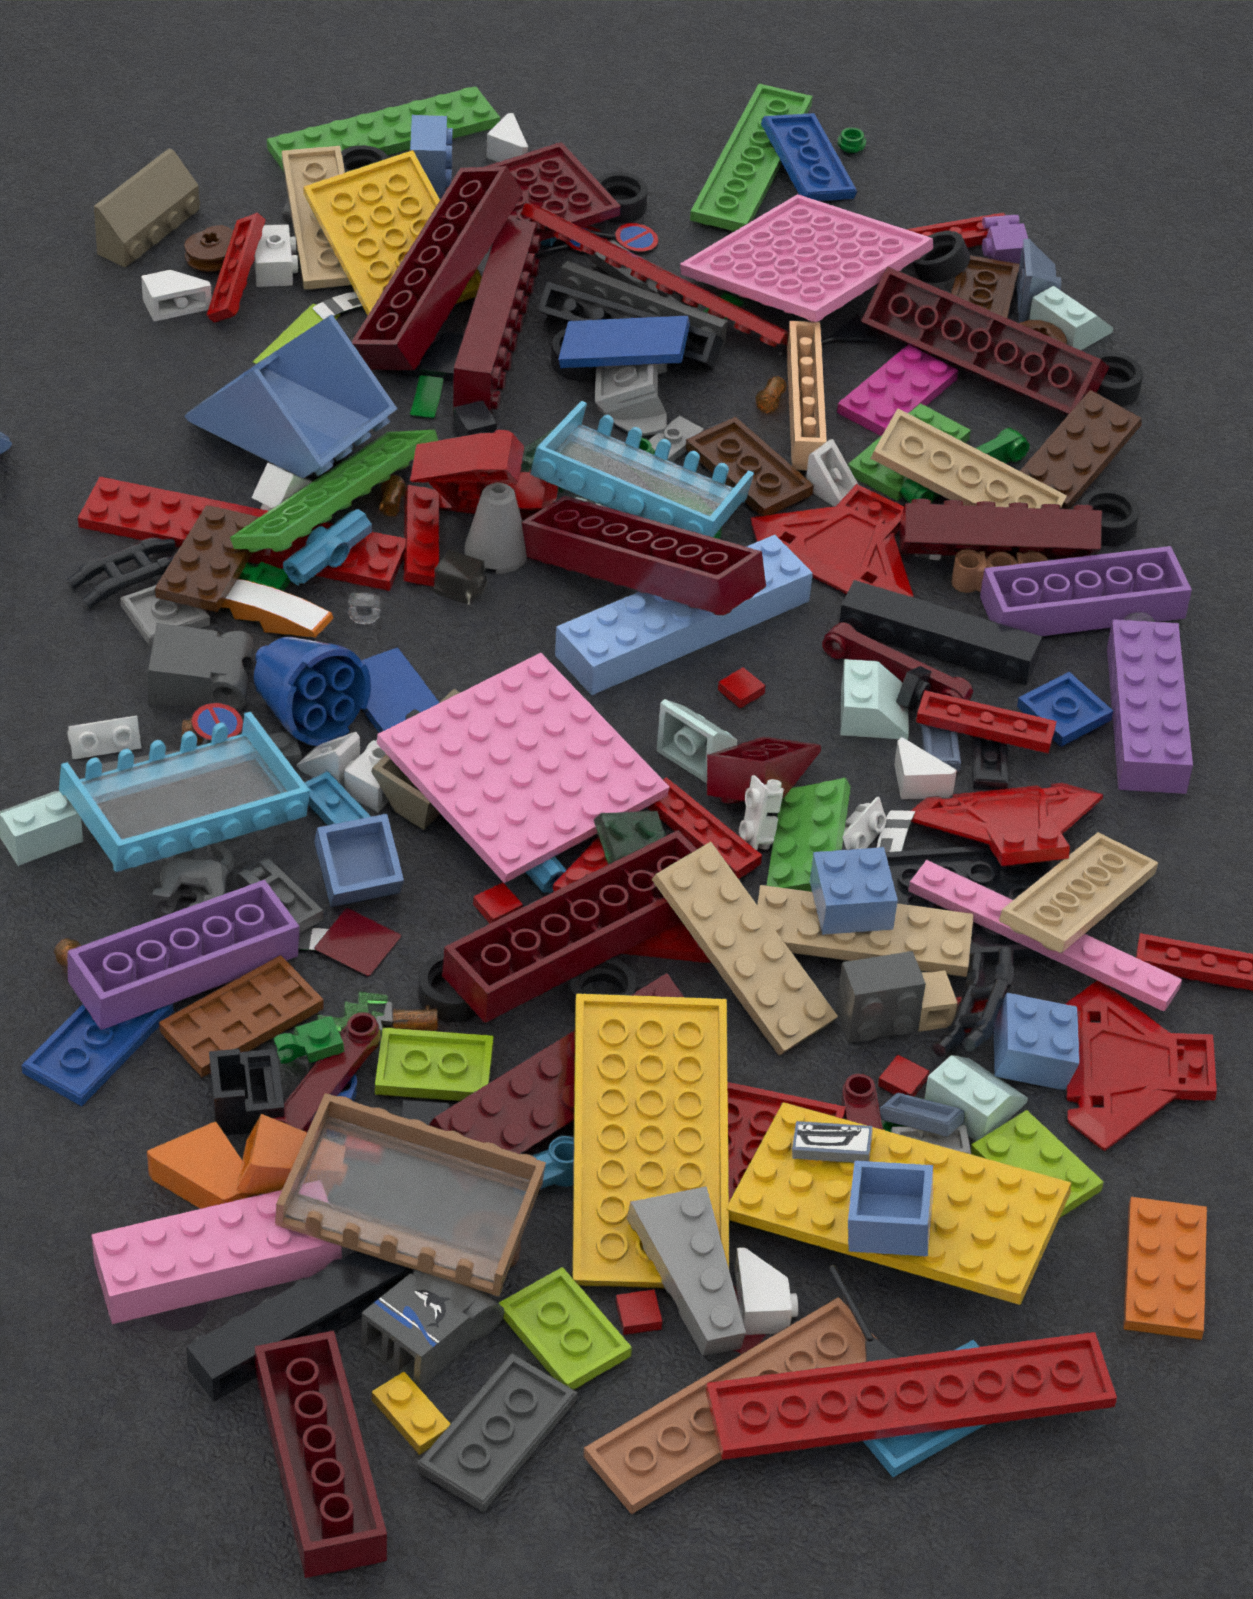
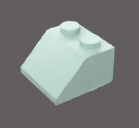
M1055 286L1041 292L1032 299L1029 320H1043L1059 327L1066 336L1067 345L1078 350L1090 346L1113 332L1112 326Z
M844 660L841 684L840 735L900 739L903 737L908 740V708L896 702L903 683L879 662Z
M664 699L660 703L657 752L707 783V755L737 745V739L689 708Z
M60 791L51 792L0 811V838L19 866L83 842L81 817L66 795L63 796Z
M953 1055L928 1076L924 1098L925 1100L964 1110V1122L961 1125H966L968 1136L976 1141L1005 1124L1028 1101L1025 1095L998 1077H995L994 1074L970 1058Z

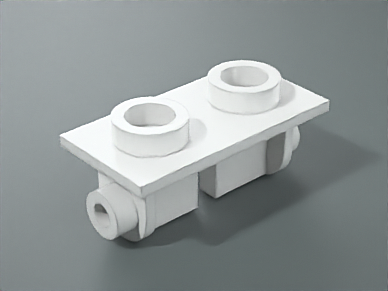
M137 715L68 726L67 734L69 744H71L73 759L121 752L123 749L134 750L141 748Z
M752 775L750 788L745 793L746 811L744 820L741 821L739 826V835L755 850H758V848L769 849L770 844H773L778 818L776 816H767V813L780 812L784 789L781 788L782 783L778 780H768L767 785H764L755 775Z
M876 797L871 804L858 805L853 814L846 820L842 850L865 849L883 831L886 825V815L880 797Z

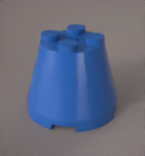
M283 637L275 640L268 646L261 647L256 653L255 659L257 663L254 670L256 691L262 696L287 732L308 745L318 746L350 732L348 726L354 721L360 709H366L371 692V677L368 667L354 652L343 646L295 637Z

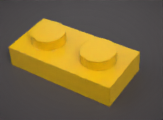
M405 1372L372 1391V1402L419 1455L430 1449L451 1424Z

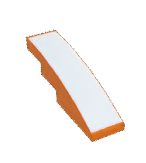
M237 579L221 605L223 608H230L234 619L260 621L263 631L266 633L316 638L334 618L332 612L303 598L270 586Z

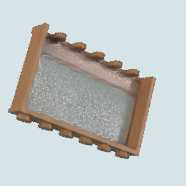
M325 1093L276 1203L275 1225L500 1296L533 1205L543 1184L546 1162L537 1160L528 1154H517L502 1149L493 1143H482L463 1137L455 1131H444L426 1125L420 1120H409L390 1114L382 1108H371L355 1103L347 1097H336Z

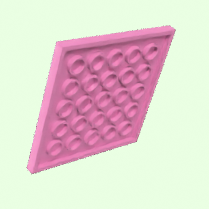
M797 194L680 263L681 275L692 278L697 282H704L715 286L717 289L726 290L738 294L740 297L758 301L762 305L772 306L783 310L785 313L795 314L806 318L808 321L817 322L836 309L843 307L844 304L862 295L876 284H879L887 266L901 271L908 264L920 259L921 256L933 249V238Z
M542 653L377 735L376 743L504 883L666 797L670 788Z

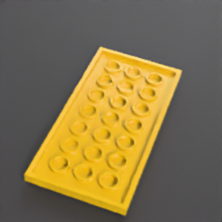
M576 994L573 1280L581 1286L665 1288L653 1261L649 1260L642 1247L643 1243L636 1230L633 1231L627 1220L630 1202L701 1187H707L729 1268V1211L726 1210V1207L729 1205L727 999Z
M782 1103L729 1201V1205L726 1207V1210L729 1211L730 1221L1015 1304H1021L1070 1196L1071 1182L872 1127L871 1162L933 1165V1204L928 1256L849 1252L848 1215L854 1163L792 1159V1147L796 1121L848 1125L863 1124L788 1103Z

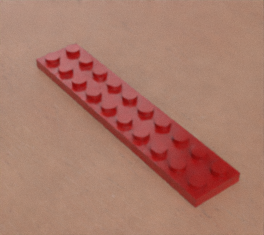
M99 477L78 516V527L138 540L147 538L173 539L175 547L180 548L206 505L261 517L268 510ZM328 522L317 524L312 528V531L320 526L328 529L333 524ZM371 532L350 548L347 558L340 566L333 568L328 565L314 576L390 591L404 559L406 538ZM310 534L295 539L291 542L292 546L283 551L275 552L272 548H265L253 552L248 562L255 564L264 562L283 569V562L306 545Z
M1095 1332L706 1383V1396L722 1460L1115 1407L1117 1400Z

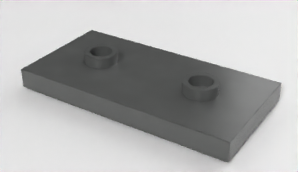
M511 1353L419 1460L417 1472L484 1512L577 1401V1392Z

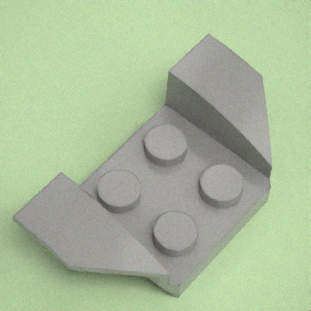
M667 364L596 367L595 403L599 411L603 412L604 415H610L614 420L613 424L626 432H629L633 427L640 428L642 436L664 432L667 428V413L658 397V374L667 372Z

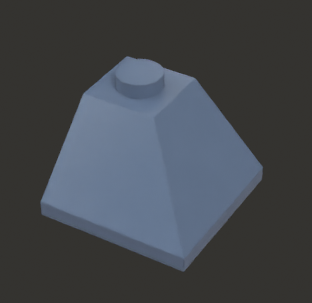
M1023 239L1016 282L1018 323L1029 320L1034 296L1052 286L1061 290V277H1056L1055 264L1030 239Z

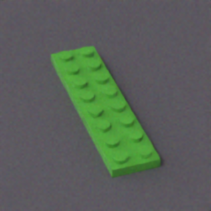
M758 84L691 209L690 221L728 229L732 232L753 221L782 164L761 125L763 116L807 114L812 106L813 96Z
M475 86L395 107H387L384 110L368 114H360L344 120H336L316 127H308L304 130L288 134H280L279 136L267 139V149L284 172L282 163L283 150L340 146L341 151L346 148L360 145L376 147L384 151L386 155L410 150L412 115L447 116V128H453L452 139L492 129L500 122V116Z
M436 431L386 432L232 535L230 539L234 549H248L249 552H257L265 548H272L273 551L278 552L290 548L292 541L310 534L312 528L317 524L332 519L333 513L351 506L352 500L370 493L371 487L391 478L390 474L408 467L410 465L409 461L414 459L416 444L438 441Z

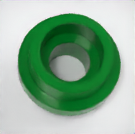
M846 128L839 135L837 144L847 153H857L865 148L866 138L860 129Z

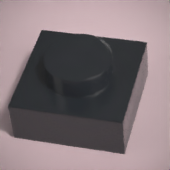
M922 666L908 671L896 702L907 708L921 702L924 691H930L931 684L928 681L932 671Z

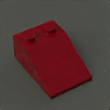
M763 736L708 754L707 795L720 797V801L723 803L745 801L746 790L750 788L752 775H755L764 785H767L768 780L771 779L780 781L782 783L781 788L784 789L782 796L784 798L819 755L821 745Z

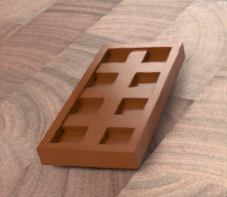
M280 955L160 1021L159 1028L161 1034L201 1077H204L210 1073L209 1051L239 1049L240 1052H248L323 1010L324 999Z

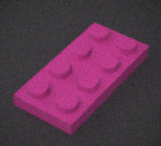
M908 344L843 398L837 405V413L882 436L897 409L909 413L920 403L927 406L957 380L958 369Z

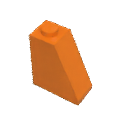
M261 1114L246 1141L236 1190L242 1193L267 1194L282 1190L307 1132ZM323 1139L303 1185L321 1181L326 1198L334 1185L340 1187L348 1169V1165L343 1164L346 1148Z
M216 1121L147 1151L148 1172L151 1179L200 1209L259 1195L242 1193L236 1190L242 1159Z

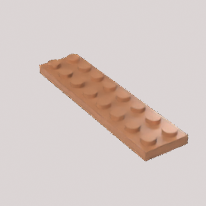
M838 1297L584 1447L583 1457L627 1510L633 1514L722 1460L706 1396V1383L866 1362L865 1337L851 1310Z

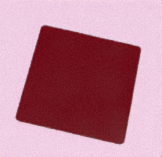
M347 908L315 945L314 949L366 976H370L401 938V935Z

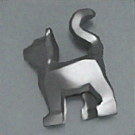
M240 836L210 844L211 852L220 859V862L191 859L193 850L163 858L164 863L160 871L162 888L154 889L152 895L154 914L166 916L174 913L181 896L196 899V902L189 905L190 907L226 894V883L230 871L234 867V855L224 846V843L239 842Z

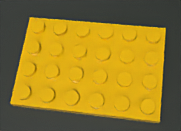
M413 150L303 187V194L367 315H369L440 201ZM476 269L475 274L471 277L461 297L455 304L476 297L482 279L478 269Z

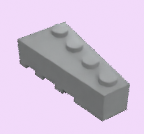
M707 1187L631 1201L627 1220L633 1231L636 1230L643 1243L642 1247L658 1270L662 1278L661 1282L667 1293H670L675 1301L679 1314L702 1356L740 1349L746 1331Z

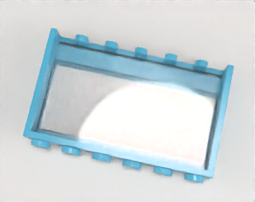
M583 401L536 448L530 472L532 476L608 508L714 537L742 502H745L754 475L753 472L748 470L737 485L732 488L725 485L729 471L725 463H719L715 467L711 479L696 473L700 456L696 451H690L686 455L682 467L667 460L671 448V443L667 439H661L658 442L655 454L653 455L639 449L642 431L638 427H633L628 432L626 443L610 437L614 423L610 415H604L600 419L597 431L582 425L587 405Z
M251 712L244 713L243 730L240 735L227 738L228 728L224 723H218L213 727L211 743L196 747L197 737L192 731H188L181 738L179 752L165 755L166 746L161 740H156L150 745L149 760L134 764V754L130 749H123L118 755L117 769L102 773V763L98 758L94 757L86 763L85 778L82 779L77 777L68 762L61 764L59 791L63 796L66 795L113 863L115 872L307 816L310 794L309 788Z

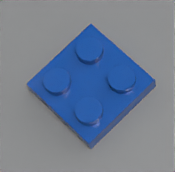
M1070 672L1019 697L1017 707L1024 714L1057 721L1053 740L1061 747L1111 721L1113 710Z

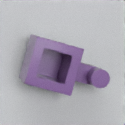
M1019 216L983 217V229H989L987 237L982 241L984 256H988V259L1019 264L1023 239H1028L1024 223L1019 224Z

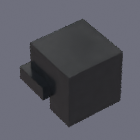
M239 1049L209 1051L214 1120L225 1136L251 1133L261 1114L270 1118L285 1117L277 1049L240 1052Z

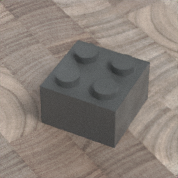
M913 951L842 962L836 1012L848 1043L862 1040L870 1041L875 1038L905 1035L918 1031L926 983Z

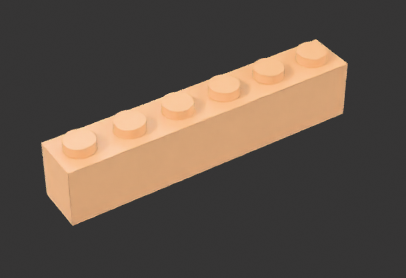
M790 321L787 342L791 462L796 470L807 471L809 455L827 442L820 322Z

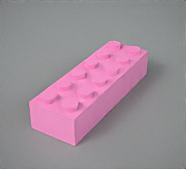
M321 1181L302 1186L299 1195L329 1204ZM282 1190L91 1234L94 1263L112 1324L310 1277L326 1268L330 1262L342 1259V1246L275 1225L276 1203Z

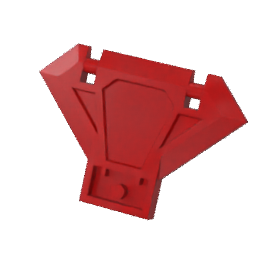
M856 484L834 507L750 518L756 542L776 535L813 573V578L847 594L853 581L856 580L914 598L894 537L900 530V519L904 506Z
M1065 783L1051 784L1049 788H1041L1036 785L952 794V798L946 799L933 796L927 797L911 810L915 811L911 822L986 843L1001 866L1069 859L1070 846L1062 834L1101 801L1103 794Z
M1098 980L1065 1003L1066 1005L1077 1007L1079 1065L1067 1085V1101L1078 1103L1079 1108L1069 1109L1067 1111V1120L1072 1127L1104 1152L1173 1099L1216 1100L1217 1087L1213 1034L1170 1033L1109 986ZM1091 1020L1100 1021V1023H1094ZM1093 1105H1102L1103 1108H1096Z

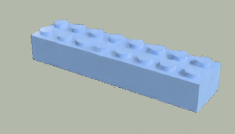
M773 535L747 546L762 551L766 588L732 609L729 614L723 616L714 615L712 612L691 608L686 604L676 601L664 600L656 595L637 592L556 626L555 656L592 696L809 602L813 573L776 535Z

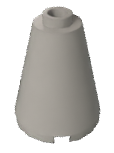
M493 483L483 489L465 541L466 559L469 564L485 572V568L496 569V574L512 572L523 566L527 558L521 525L522 518L515 492L504 483Z

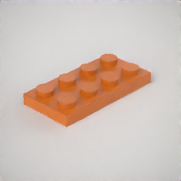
M1137 1197L1130 1198L1128 1207L1124 1330L1202 1340L1205 1308L1207 1207Z

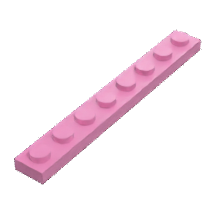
M928 860L925 861L910 881L909 892L947 910L973 914V922L1159 1010L1165 1011L1180 989L1182 979L1086 934L1081 936L1063 953L1045 948L1042 943L1026 935L1018 934L1009 926L999 922L1002 909L1013 900Z

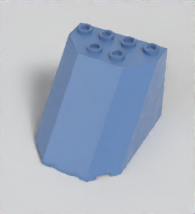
M331 314L226 384L185 415V418L188 422L301 478H305L313 472L317 476L323 474L333 466L332 463L335 462L333 458L339 461L351 453L354 447L352 443L356 447L371 437L369 430L373 429L376 432L390 422L388 416L397 410V407Z

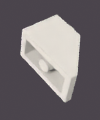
M173 270L141 276L143 301L153 321L201 312L209 308L212 299L209 281Z
M267 463L252 498L262 503L260 509L270 511L313 481L306 477L301 478L279 466Z
M737 1248L734 1272L739 1309L746 1331L745 1335L777 1334L790 1326L791 1317L798 1316L797 1294H790L788 1278L748 1249Z

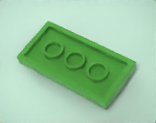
M921 403L908 413L964 443L970 440V429ZM879 437L848 463V467L854 478L899 501L903 497L900 493L901 486L907 480V477L870 459L881 439Z
M846 778L791 788L787 795L782 798L780 812L777 816L778 823L773 841L766 886L812 892L810 875L813 852L842 850L851 788Z

